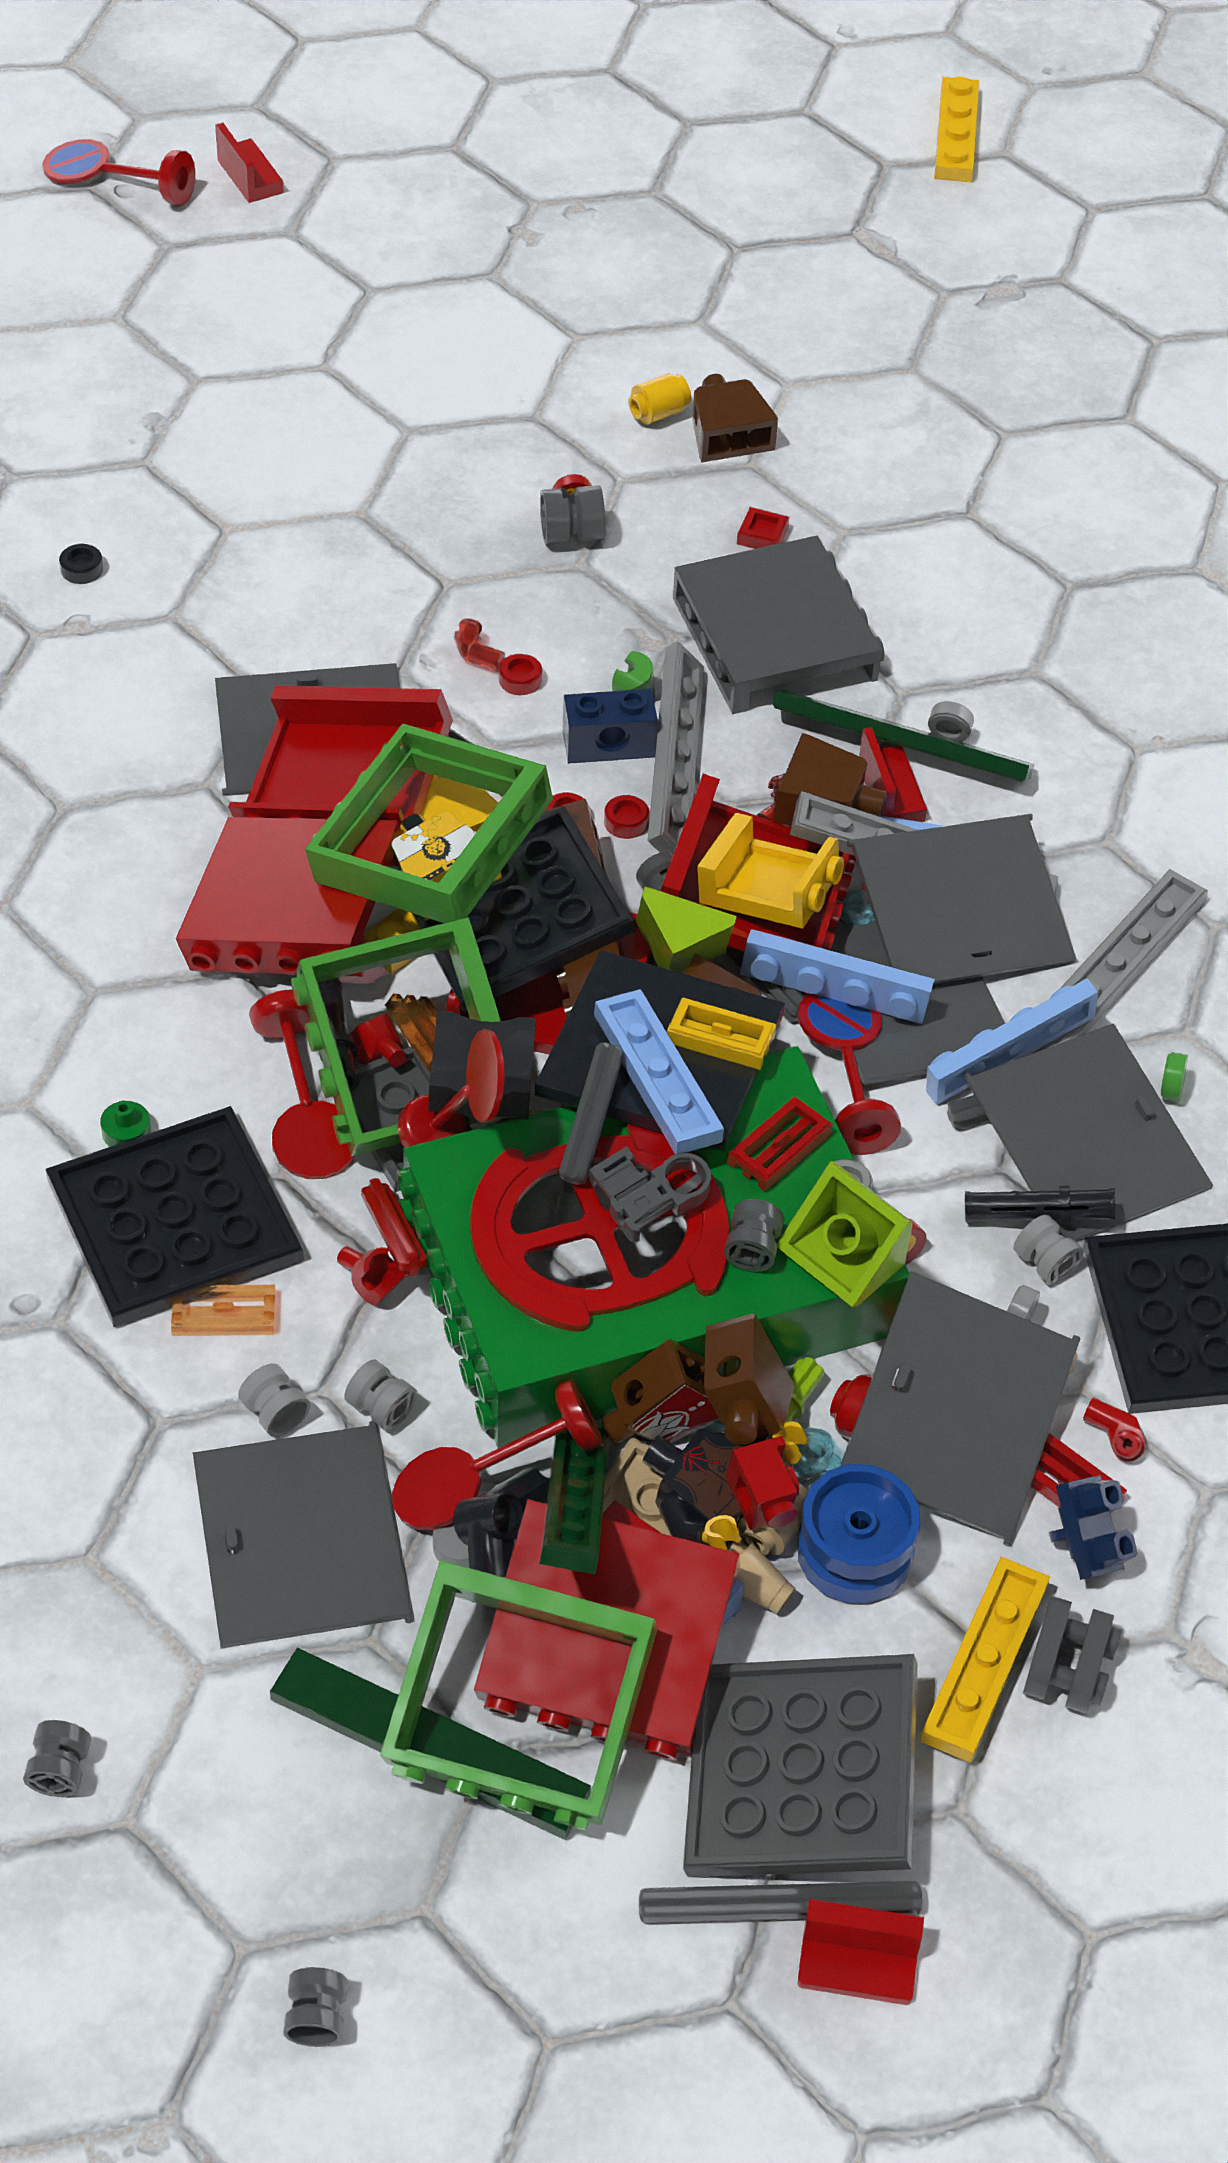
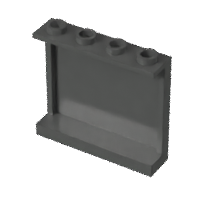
M818 535L675 567L673 600L732 715L749 711L751 691L859 666L864 667L871 682L878 681L880 662L884 661L885 657L883 643L878 636L874 637L868 626L865 610L862 607L858 608L852 597V590L848 580L841 578L836 569L833 553L830 550L826 551Z

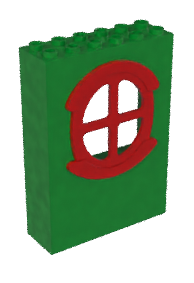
M798 1046L771 1052L766 1055L725 1152L711 1147L686 1152L699 1156L707 1163L711 1172L710 1191L707 1199L700 1206L680 1215L686 1222L687 1230L678 1251L664 1266L644 1278H636L631 1275L614 1236V1232L620 1228L610 1216L609 1210L601 1206L594 1187L589 1183V1176L583 1185L571 1183L584 1213L581 1219L523 1235L515 1233L511 1227L514 1210L525 1193L540 1180L560 1175L559 1169L578 1108L567 1105L529 1115L528 1119L517 1118L403 1148L404 1169L397 1170V1179L404 1199L398 1200V1204L409 1225L413 1227L416 1238L427 1257V1265L425 1267L428 1266L432 1277L428 1278L431 1299L436 1308L443 1306L447 1318L443 1319V1325L450 1347H459L463 1359H459V1368L466 1389L475 1388L479 1399L475 1401V1410L482 1431L491 1430L497 1448L561 1418L562 1415L555 1398V1390L558 1385L569 1379L573 1380L577 1385L594 1420L602 1419L618 1408L611 1389L613 1380L668 1339H672L705 1358L706 1326L755 1313L784 1367L794 1365L798 1360L806 1357L815 1359L885 1339L909 1275V1271L906 1265H904L860 1305L851 1307L778 1248L774 1265L770 1269L757 1272L742 1270L732 1265L724 1255L727 1236L733 1231L731 1221L734 1208L739 1202L747 1199L763 1200L775 1205L782 1211L784 1224L780 1237L775 1240L777 1244L828 1164L838 1160L854 1161ZM796 1096L833 1124L832 1132L827 1139L764 1192L758 1187V1180L755 1177L748 1180L742 1175L743 1168L738 1166L734 1169L727 1164L728 1153ZM798 1114L750 1157L755 1159L773 1143L775 1138L785 1130H789L802 1116ZM605 1117L591 1166L599 1164L627 1146L635 1156V1160L632 1161L633 1165L651 1172L661 1166L670 1156L675 1155L663 1133ZM679 1169L672 1172L666 1178V1182L669 1187L675 1190L689 1181L696 1172L689 1169ZM703 1182L690 1193L698 1191L701 1188ZM670 1209L655 1219L675 1214ZM589 1238L596 1242L613 1283L604 1289H583L562 1285L536 1273L528 1266L524 1258L529 1253ZM737 1359L738 1364L741 1366V1360Z

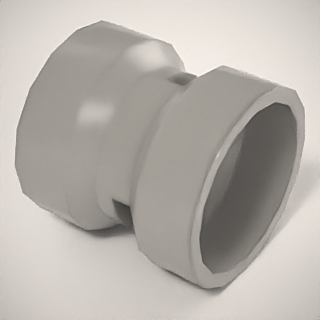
M1042 1215L1031 1221L1020 1232L1014 1242L1013 1249L1024 1261H1034L1037 1266L1036 1271L1047 1284L1053 1285L1066 1278L1077 1267L1083 1257L1084 1250L1073 1238H1065L1063 1235H1060L1061 1228L1049 1215Z
M376 1359L366 1362L356 1371L348 1383L344 1394V1399L347 1403L358 1411L367 1410L370 1412L372 1421L385 1431L393 1430L407 1417L417 1398V1390L403 1379L395 1380L390 1377V1370Z
M270 1363L258 1368L245 1379L240 1386L238 1396L248 1410L259 1413V1423L272 1437H279L289 1433L302 1423L310 1410V1401L298 1388H291L289 1386V1376L278 1364Z

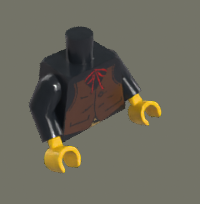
M786 1422L784 1428L778 1433L756 1438L752 1443L748 1444L751 1445L782 1436L786 1443L782 1459L787 1464L792 1465L796 1464L802 1456L796 1444L805 1445L809 1440L799 1423ZM707 1429L698 1430L684 1450L676 1447L661 1436H657L646 1451L642 1462L663 1475L655 1503L671 1536L728 1550L727 1546L731 1541L737 1543L742 1541L738 1522L743 1515L725 1476L732 1451L748 1445L733 1444L726 1438L725 1433H714Z

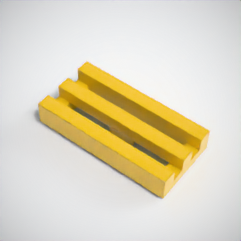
M682 997L668 1027L667 1034L675 1046L760 1070L763 1065L764 1056L769 1051L770 1042L772 1043L774 1039L776 1024Z

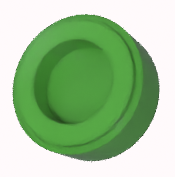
M1176 1052L1168 1054L1161 1086V1096H1163V1099L1180 1102L1188 1063L1187 1054Z

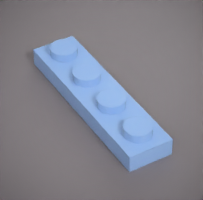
M753 929L750 930L746 942L740 974L806 993L824 996L920 1024L923 1023L935 980Z
M1088 979L1074 986H1064L1058 989L1049 1000L1034 1008L1027 1007L1020 1010L1009 1022L994 1030L986 1029L980 1032L969 1044L955 1052L947 1051L940 1054L927 1066L926 1092L934 1103L938 1105L970 1087L964 1078L965 1074L970 1073L974 1076L1022 1058L1095 1018L1098 991Z
M641 989L595 1001V1018L611 1045H617L622 1049V1064L675 1155L721 1143L723 1141L724 1127Z

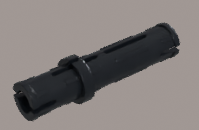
M338 978L329 980L331 988L329 990L326 988L325 981L318 982L348 1085L350 1091H353L359 1085V1076L354 1061L357 1056V1046L355 1039L349 1034L341 982Z
M1070 1185L1059 1186V1191H965L966 1223L980 1221H1030L1042 1215H1049L1053 1220H1060V1225H1071V1220L1080 1219L1116 1220L1115 1188L1105 1190H1070Z

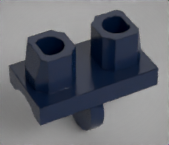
M1098 1475L1056 1485L1061 1505L1058 1511L1063 1528L1048 1532L1050 1541L1055 1542L1066 1539L1070 1557L1075 1559L1080 1580L1125 1569L1124 1563L1136 1557L1138 1551L1134 1536L1128 1529L1115 1532L1110 1511L1121 1509L1124 1502L1120 1483L1116 1480L1102 1481L1101 1476Z

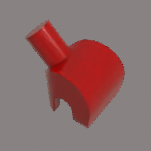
M388 1013L358 1025L349 1033L356 1041V1057L363 1064H368L384 1057L392 1067H399L406 1060V1053L402 1050L404 1045Z
M348 1246L343 1247L338 1253L337 1262L339 1265L352 1270L351 1280L355 1290L371 1305H378L408 1276L406 1271H399L395 1261L389 1257V1250L386 1247L369 1250L365 1254Z

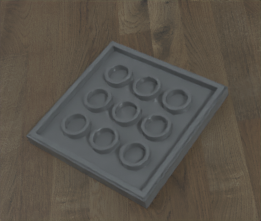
M901 1654L712 1664L693 1735L683 1870L687 1877L911 1869L918 1671L915 1655Z

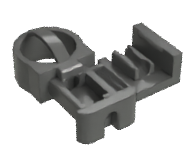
M627 1146L589 1169V1183L593 1187L598 1184L610 1199V1216L632 1242L640 1241V1228L670 1209L678 1217L684 1212L700 1206L707 1199L710 1191V1169L702 1158L691 1153H678L670 1156L661 1166L651 1171L649 1182L647 1180L649 1178L648 1172L644 1170L640 1173L633 1165L632 1161L635 1160V1156ZM689 1169L696 1172L689 1181L675 1190L669 1187L666 1182V1178L676 1170ZM703 1182L701 1188L698 1191L690 1193Z

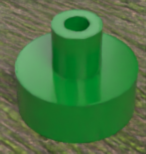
M122 1100L113 1103L104 1110L100 1118L102 1137L109 1147L151 1133L148 1111L137 1102Z

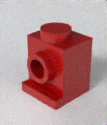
M782 1436L732 1451L725 1477L749 1530L767 1525L770 1528L782 1527L793 1521L798 1514L794 1501L799 1494V1483L793 1468L790 1465L785 1466L782 1461L786 1446Z

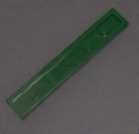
M776 690L772 704L776 709L862 734L863 729L872 728L876 739L1021 782L1031 779L1035 766L1034 763L787 690Z
M598 1428L603 1440V1446L593 1451L581 1449L568 1429L555 1435L539 1561L541 1565L590 1574L596 1573L600 1549L608 1435L603 1428Z
M298 1647L270 1690L271 1701L379 1752L382 1751L398 1698V1694ZM422 1706L409 1747L410 1750L588 1800L591 1794V1785ZM435 1778V1779L440 1780V1781H442V1782H444V1783H447V1781H445V1780H441V1779ZM484 1791L479 1792L477 1799L566 1840L572 1827L555 1822L554 1816L556 1812L534 1806L532 1814L516 1812L499 1805L501 1796Z

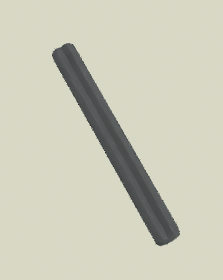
M916 1881L643 1888L639 1893L638 1908L640 1920L644 1923L806 1919L809 1899L917 1916L922 1909V1891L920 1884Z

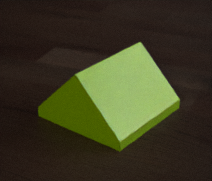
M645 886L641 896L636 925L657 965L683 973L686 971L695 953L707 960H711L726 952L737 916Z
M830 1162L777 1242V1248L851 1307H857L905 1265L913 1222L836 1162Z

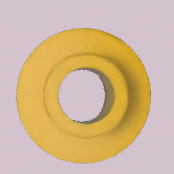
M667 373L633 386L628 404L632 415L648 425L682 412L684 407L691 402V391L686 379L682 375Z

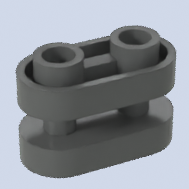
M1051 1595L1023 1693L1044 1700L1048 1685L1050 1684L1069 1690L1065 1707L1087 1713L1090 1703L1098 1706L1101 1705L1109 1674L1100 1672V1666L1103 1657L1113 1660L1122 1629L1112 1626L1113 1614L1094 1608L1088 1624L1068 1618L1072 1602ZM1062 1639L1082 1645L1075 1669L1055 1663Z

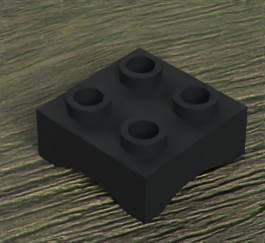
M437 1011L429 1081L428 1112H439L463 1086L467 1085L466 1070L471 1042L477 1032L483 1029H490L496 1034L501 1044L504 1059L503 1097L495 1117L528 1119L536 1018L517 1017L506 1021L489 1022L463 1017L455 1012ZM469 1100L455 1114L473 1115Z

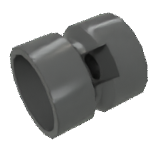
M600 485L576 487L573 494H569L565 488L541 490L540 516L545 544L568 543L572 536H576L580 542L605 539V506Z

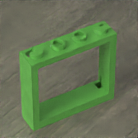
M402 724L389 742L383 745L381 752L368 769L360 774L357 783L343 801L335 806L332 815L318 833L311 837L312 840L305 848L314 881L442 923L467 918L553 800L546 765ZM415 770L504 795L439 883L350 855Z
M469 917L299 961L296 972L297 977L291 978L294 997L298 1006L306 1005L311 1021L305 1024L308 1044L312 1052H320L324 1068L318 1071L322 1091L326 1098L333 1097L338 1112V1115L332 1116L334 1131L339 1144L347 1143L350 1156L400 1144L401 1141L397 1131L398 1124L366 1133L362 1132L318 982L449 949L470 1019L489 1022L501 1021ZM463 1114L466 1125L479 1122L474 1118V1115Z
M440 1560L380 1756L388 1765L393 1766L392 1775L407 1781L423 1784L427 1775L447 1781L445 1790L460 1796L477 1799L479 1792L484 1791L501 1796L499 1805L516 1812L532 1814L533 1808L536 1806L556 1812L554 1821L569 1827L586 1830L588 1821L602 1825L656 1636L657 1626L655 1619ZM455 1597L632 1645L589 1800L409 1749Z

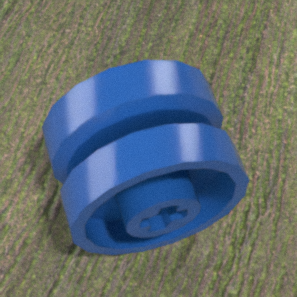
M847 1464L827 1471L811 1485L803 1502L801 1525L797 1540L798 1562L807 1580L824 1595L844 1603H871L888 1597L905 1582L913 1564L915 1544L920 1530L919 1504L910 1487L892 1472L873 1465Z

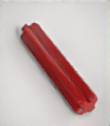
M372 1178L369 1180V1186L361 1189L362 1199L399 1271H406L410 1277L417 1276L419 1269L427 1265V1257L389 1185L381 1183L379 1178Z

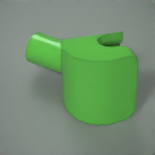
M631 651L625 659V663L628 664V671L623 672L616 669L614 673L612 691L652 688L654 696L652 661L645 654Z

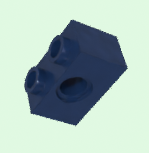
M652 688L564 695L563 738L568 764L655 757L658 719Z

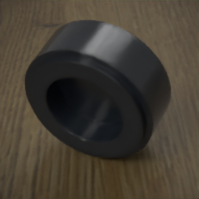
M74 544L64 549L59 556L61 574L64 579L71 583L86 584L93 582L103 572L102 554L92 545Z

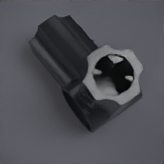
M537 1468L524 1469L481 1496L462 1499L457 1504L453 1523L458 1538L465 1545H468L469 1568L506 1577L514 1549V1539L517 1538L527 1500L546 1504L550 1478L542 1475Z

